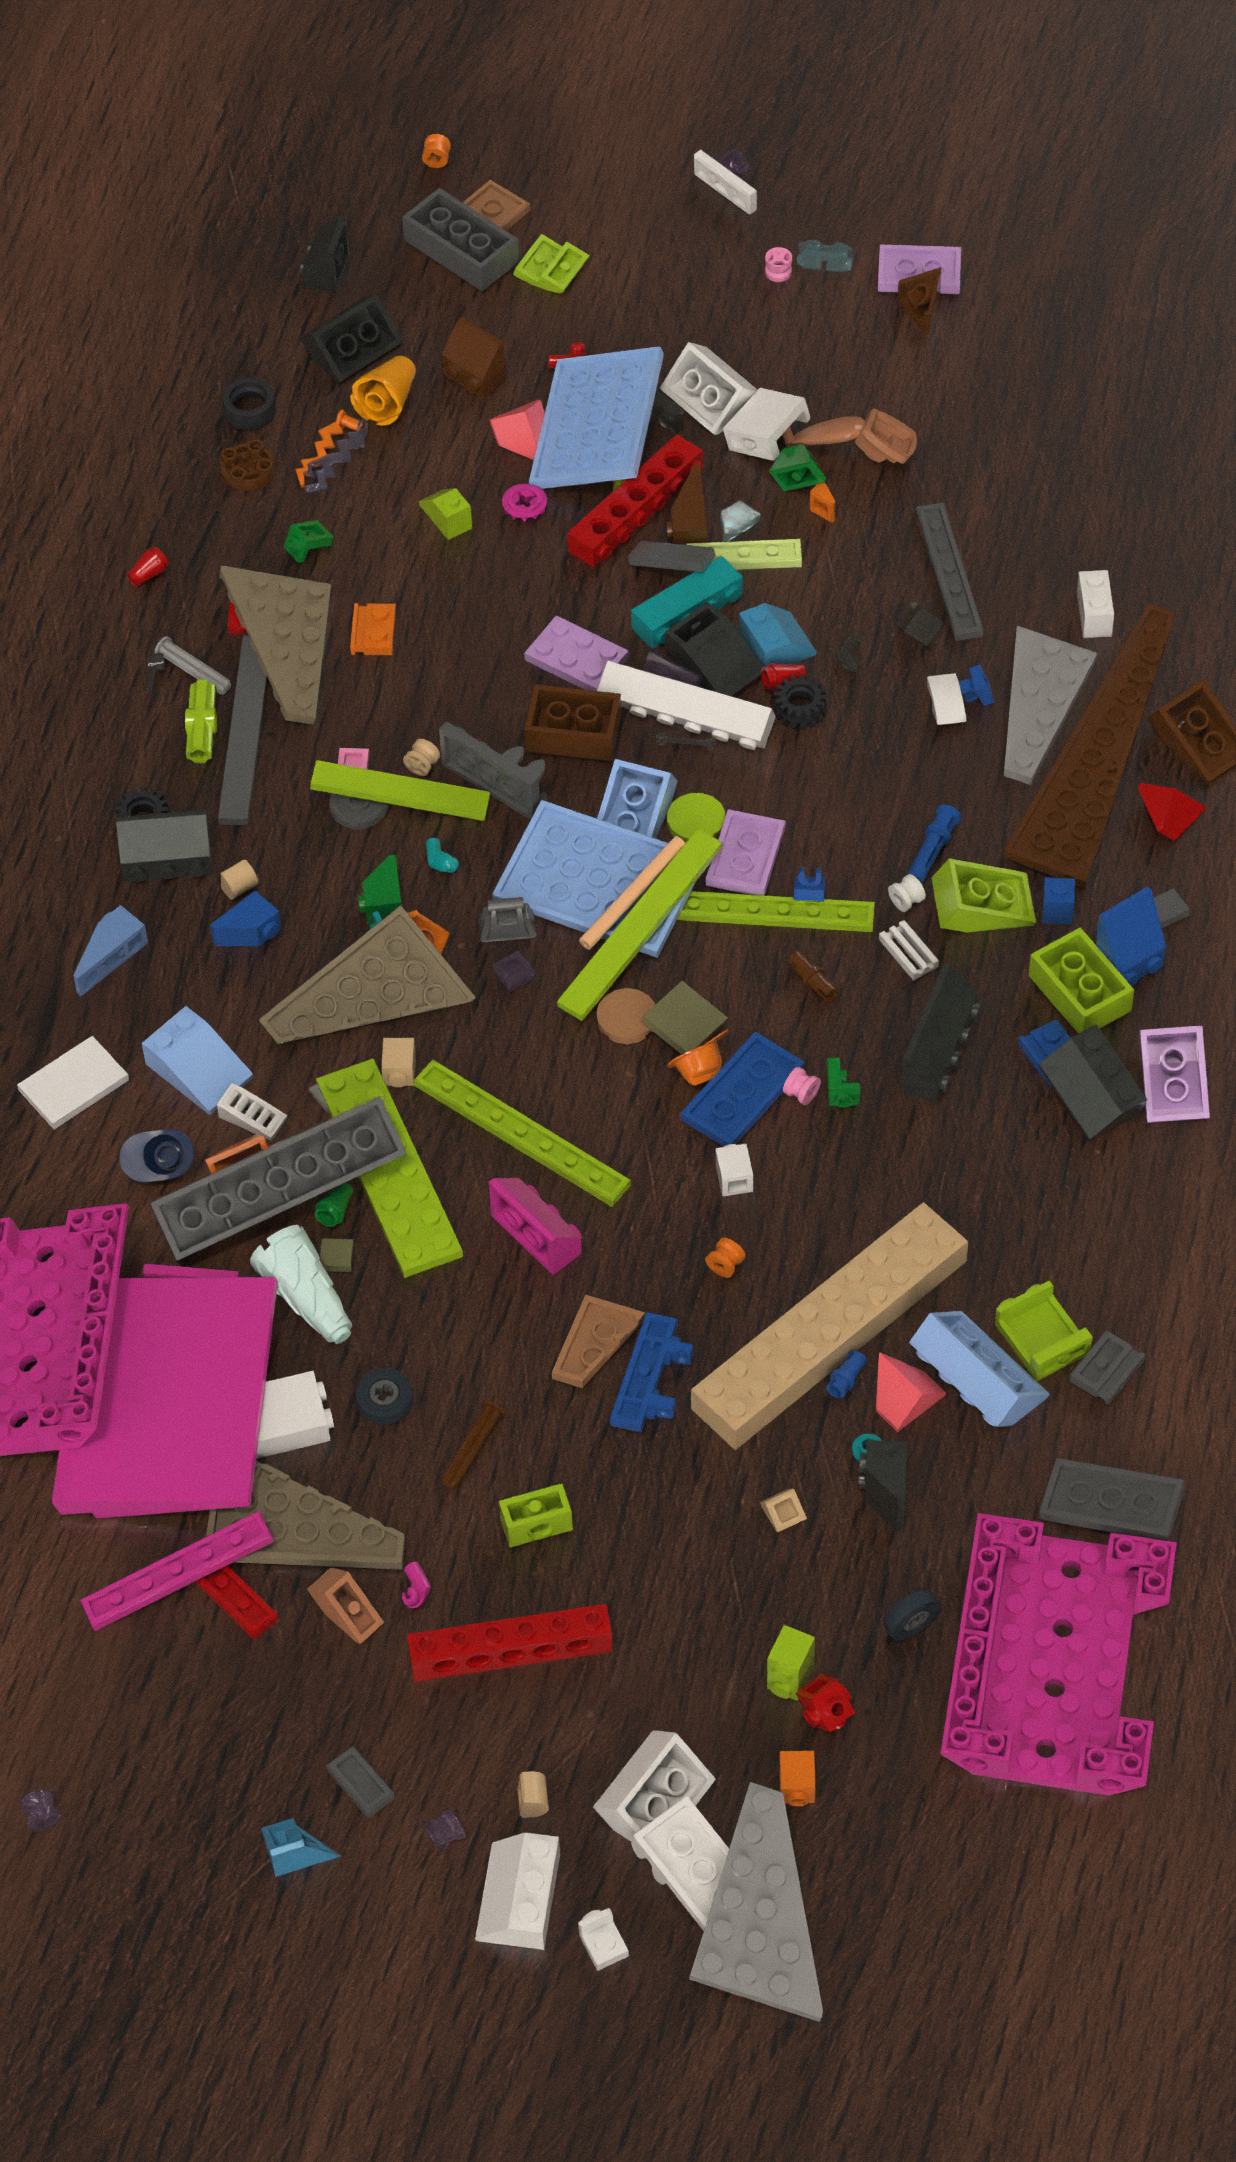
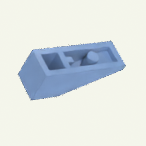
M121 905L114 911L104 915L102 920L98 922L73 976L76 991L80 996L148 943L145 925Z

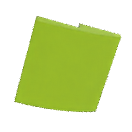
M541 234L517 265L513 275L539 288L563 293L590 255L569 242H566L562 247Z

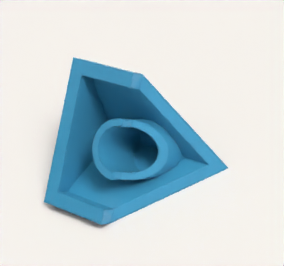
M294 1818L261 1828L275 1877L341 1857L338 1853L297 1826Z

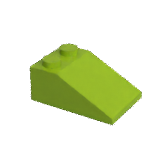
M949 858L931 878L940 928L967 933L1033 926L1036 923L1026 872Z

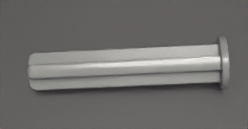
M163 637L156 645L154 653L158 658L164 657L198 680L204 679L215 684L216 692L224 695L230 689L231 683L228 678L173 644L170 637Z

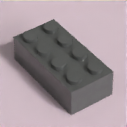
M438 188L402 217L404 240L481 291H484L519 263L518 238L441 188Z

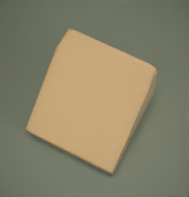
M787 1489L760 1502L762 1509L776 1532H780L807 1519L794 1489Z

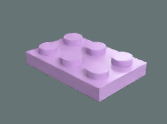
M880 245L878 292H898V281L942 267L940 294H960L961 247Z
M557 615L524 653L525 661L584 690L597 691L607 661L623 665L629 658L628 650Z
M728 809L718 839L722 842L723 848L710 864L706 876V886L749 895L765 896L786 828V821Z

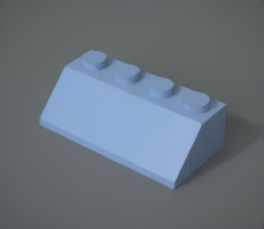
M962 1311L929 1313L909 1342L917 1350L916 1354L918 1357L932 1364L939 1371L938 1375L949 1384H953L961 1392L960 1396L962 1399L976 1406L983 1413L984 1420L992 1426L1014 1425L1050 1395Z

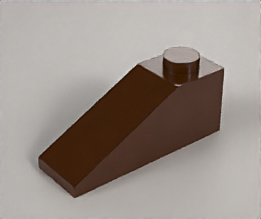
M700 465L693 466L671 508V521H666L667 538H672L673 544L707 543V522Z

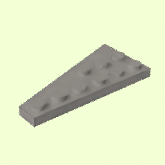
M1017 626L1004 776L1032 785L1097 661L1096 652Z

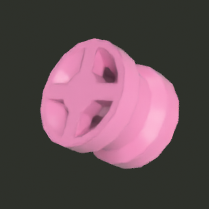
M782 247L770 249L765 256L766 277L774 282L788 280L792 275L791 252Z
M796 1067L786 1079L783 1093L788 1096L794 1095L798 1098L799 1103L807 1105L817 1094L821 1080L816 1076H808L803 1068Z

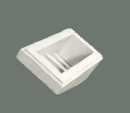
M233 1083L217 1104L219 1118L254 1134L260 1133L265 1139L273 1141L288 1119L285 1113ZM248 1107L249 1109L247 1110V1112L243 1114L242 1111L244 1110V1108ZM257 1112L261 1113L256 1121L253 1120ZM268 1117L273 1118L267 1128L263 1126Z

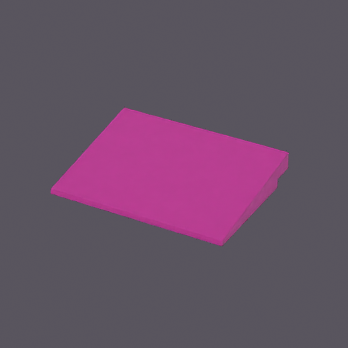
M276 1277L119 1278L97 1429L80 1448L59 1450L52 1503L61 1515L92 1512L96 1519L251 1506L278 1285Z

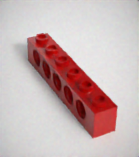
M679 435L673 437L639 468L637 478L625 480L567 532L568 552L593 568L602 560H606L611 552L620 544L625 543L637 528L643 527L648 518L656 511L663 509L666 502L675 494L680 493L694 465H700L702 472L704 467L703 450Z
M607 1604L407 1634L414 1682L613 1652L612 1631Z

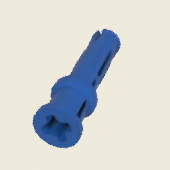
M949 805L938 806L936 818L933 824H929L926 828V839L906 875L912 874L923 884L941 847L950 842L954 826L958 825L962 819L957 809Z

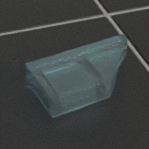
M740 500L721 512L720 517L723 531L722 540L728 542L759 523L761 514Z

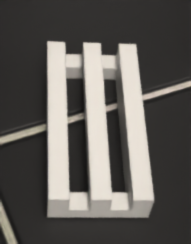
M905 920L899 922L897 928L892 926L889 928V932L883 931L879 933L880 942L913 981L939 966V960ZM895 938L905 953L913 959L920 969L917 970L892 939Z

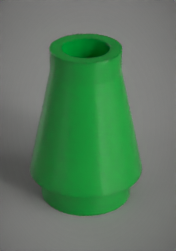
M345 1182L334 1187L316 1203L314 1215L319 1223L326 1227H334L343 1221L350 1197L354 1192L351 1185Z

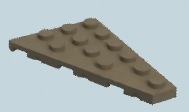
M221 565L219 578L223 579L228 590L227 595L230 602L235 606V613L241 626L248 633L250 645L258 656L257 660L265 678L268 677L273 687V695L281 705L280 710L284 719L314 725L331 584Z
M399 906L258 1021L277 1044L470 1003L476 997L403 907Z
M257 1460L251 1506L210 1509L207 1536L260 1510L275 1542L235 1561L236 1563L403 1570L405 1534L392 1527L383 1526L380 1521L372 1517L368 1519L352 1511L350 1506L335 1498L322 1495L311 1486L305 1487L291 1480L289 1475L268 1464H261Z

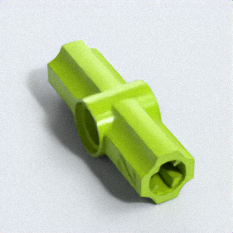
M204 679L197 680L194 684L190 685L189 708H186L185 711L187 759L198 764L212 759L213 734L217 733L215 684Z

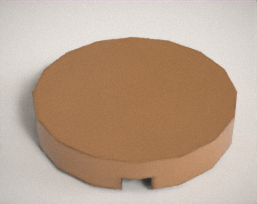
M624 988L614 990L605 995L598 1004L596 1012L598 1028L602 1033L604 1032L605 1035L609 1036L610 1040L616 1043L631 1044L640 1042L645 1039L646 1035L653 1032L641 1021L643 1016L655 1006V1002L649 995L637 989Z

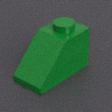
M804 444L783 448L769 470L784 492L821 484L826 481L821 467Z
M389 855L362 882L364 895H358L360 913H366L367 924H373L372 912L379 911L381 919H384L399 906H402L395 855Z

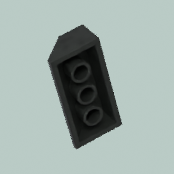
M944 963L903 1058L902 1093L933 1103L938 1102L941 1092L947 1093L951 1082L949 1073L951 1069H957L961 1059V1052L959 1051L961 1045L966 1046L971 1035V1028L969 1026L972 1021L977 1022L981 1011V1004H977L978 990L951 964Z

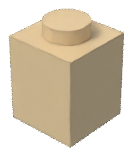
M383 1038L381 1069L386 1086H414L416 1064L414 1038Z

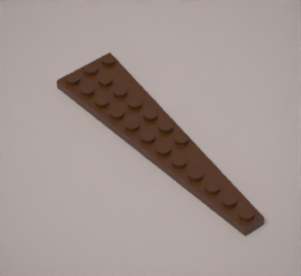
M1148 603L1006 845L1003 857L1056 878L1075 879L1076 886L1086 889L1174 623L1175 612Z

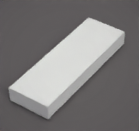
M702 150L694 154V174L746 213L752 214L757 210V190Z

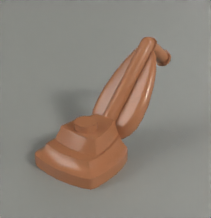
M872 409L865 420L858 416L840 417L809 426L794 436L789 426L782 434V442L786 447L800 444L805 446L834 444L855 440L854 443L864 451L865 455L878 463L887 459L892 463L899 462L904 464L913 454L917 444L916 433L911 428L877 409Z

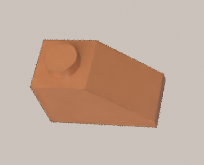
M330 1568L307 1588L324 1614L358 1644L366 1640L384 1623L348 1571Z

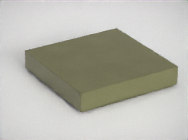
M681 981L643 1016L641 1022L680 1054H684L703 1046L727 1023L728 1017L685 982Z

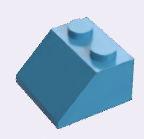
M763 603L739 613V634L764 667L768 666L769 663L795 664L816 655V650L790 611Z

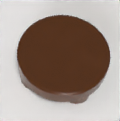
M257 439L225 448L221 452V477L228 486L236 490L252 491L260 489L267 485L275 476L276 463L274 455L268 448L264 447L262 441Z

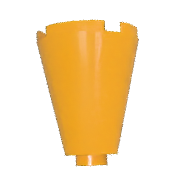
M396 356L359 377L352 385V394L350 395L355 411L366 421L369 419L377 421L376 425L380 426L389 425L397 420L402 412L416 374L414 363L405 356Z

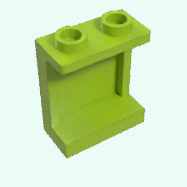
M1051 1281L1041 1285L1035 1284L1024 1294L1014 1299L1008 1298L996 1308V1327L1036 1381L1083 1358L1088 1354L1092 1346L1093 1337L1087 1328L1079 1330L1054 1297V1286Z

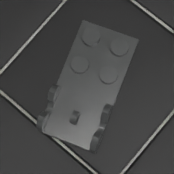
M446 721L439 728L442 765L483 791H489L491 796L530 820L541 800L547 802V794L545 792L539 793V780L545 773V761L543 759L532 761L527 767H521L518 764L523 760L524 747H513L501 755L491 749L484 741H478L468 735L461 727H455Z
M1056 1458L1039 1514L1041 1520L1123 1535L1170 1541L1178 1509L1184 1497L1185 1483L1184 1480Z

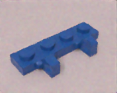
M646 1312L610 1417L611 1426L642 1433L647 1418L655 1419V1416L673 1419L677 1407L675 1398L661 1396L659 1390H656L665 1364L670 1365L671 1360L676 1364L691 1365L694 1357V1346L682 1343L680 1338L675 1337L678 1327L676 1318Z

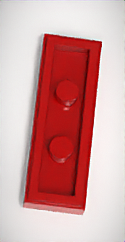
M228 1565L195 1581L253 1640L279 1620L278 1614Z

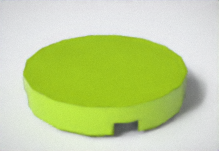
M689 793L680 796L671 803L667 811V827L673 837H680L685 843L697 829L717 839L725 820V810L722 804L713 796L704 793Z

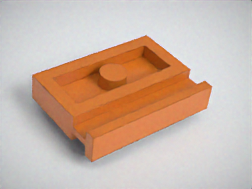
M354 603L350 644L351 655H355L356 652H364V655H393L396 604L367 603V606H359V603Z

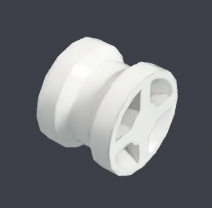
M912 874L903 877L901 883H894L888 887V893L892 902L902 912H906L914 902L920 903L926 897L922 884Z

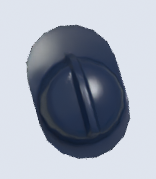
M176 1129L142 1132L131 1136L124 1142L120 1150L119 1162L126 1175L138 1182L173 1179L183 1175L190 1169L194 1160V1148L186 1134Z

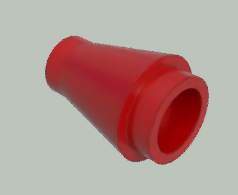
M154 546L151 550L146 549L126 575L131 583L138 587L143 582L166 571L165 567L169 564V561L163 552Z
M769 663L768 666L762 667L761 670L763 687L766 690L771 689L773 692L776 691L778 684L782 685V680L785 678L790 682V676L795 675L796 679H800V675H805L806 680V670L803 664Z

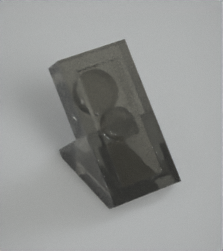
M656 389L648 426L658 420L664 428L670 429L677 435L685 429L684 409Z

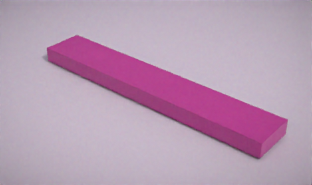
M259 1510L80 1601L93 1629L97 1631L275 1541Z

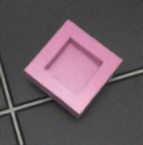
M340 748L338 764L368 769L369 749Z

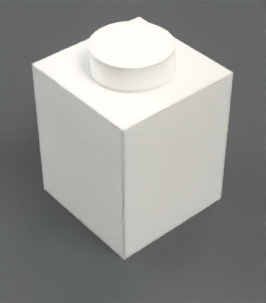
M729 1144L716 1148V1169L722 1196L753 1192V1171L747 1144Z

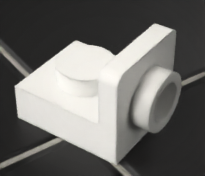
M610 1908L603 1911H591L578 1923L579 1936L597 1971L629 1957V1951L613 1922V1914Z

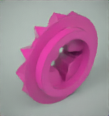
M530 484L515 485L509 488L502 498L505 514H510L513 520L522 518L524 522L530 517L536 520L538 514H544L547 505L545 492L538 486ZM520 499L524 501L526 504L529 503L530 506L526 507L524 504L520 505Z

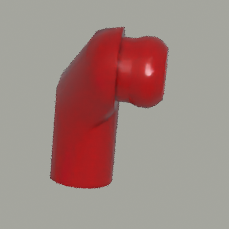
M574 342L571 345V352L568 354L549 355V368H556L558 359L586 356L585 345L581 342Z

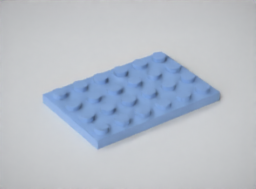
M660 346L557 360L530 474V485L545 489L637 478L664 356Z
M541 800L492 897L493 900L523 897V903L529 904L534 915L585 933L668 843ZM694 884L639 952L658 958ZM650 886L601 937L602 939L607 940Z

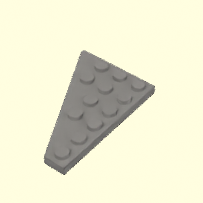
M750 1782L689 1980L820 2022L823 2008L783 1792Z

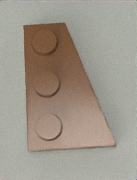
M585 1294L552 1370V1379L583 1388L643 1323L646 1315L645 1312Z

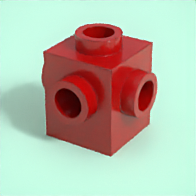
M820 1674L795 1693L804 1708L802 1711L803 1717L813 1728L817 1727L828 1732L835 1731L844 1726L847 1721L846 1719L855 1713L849 1702L851 1701L850 1693L842 1684H839L837 1679Z

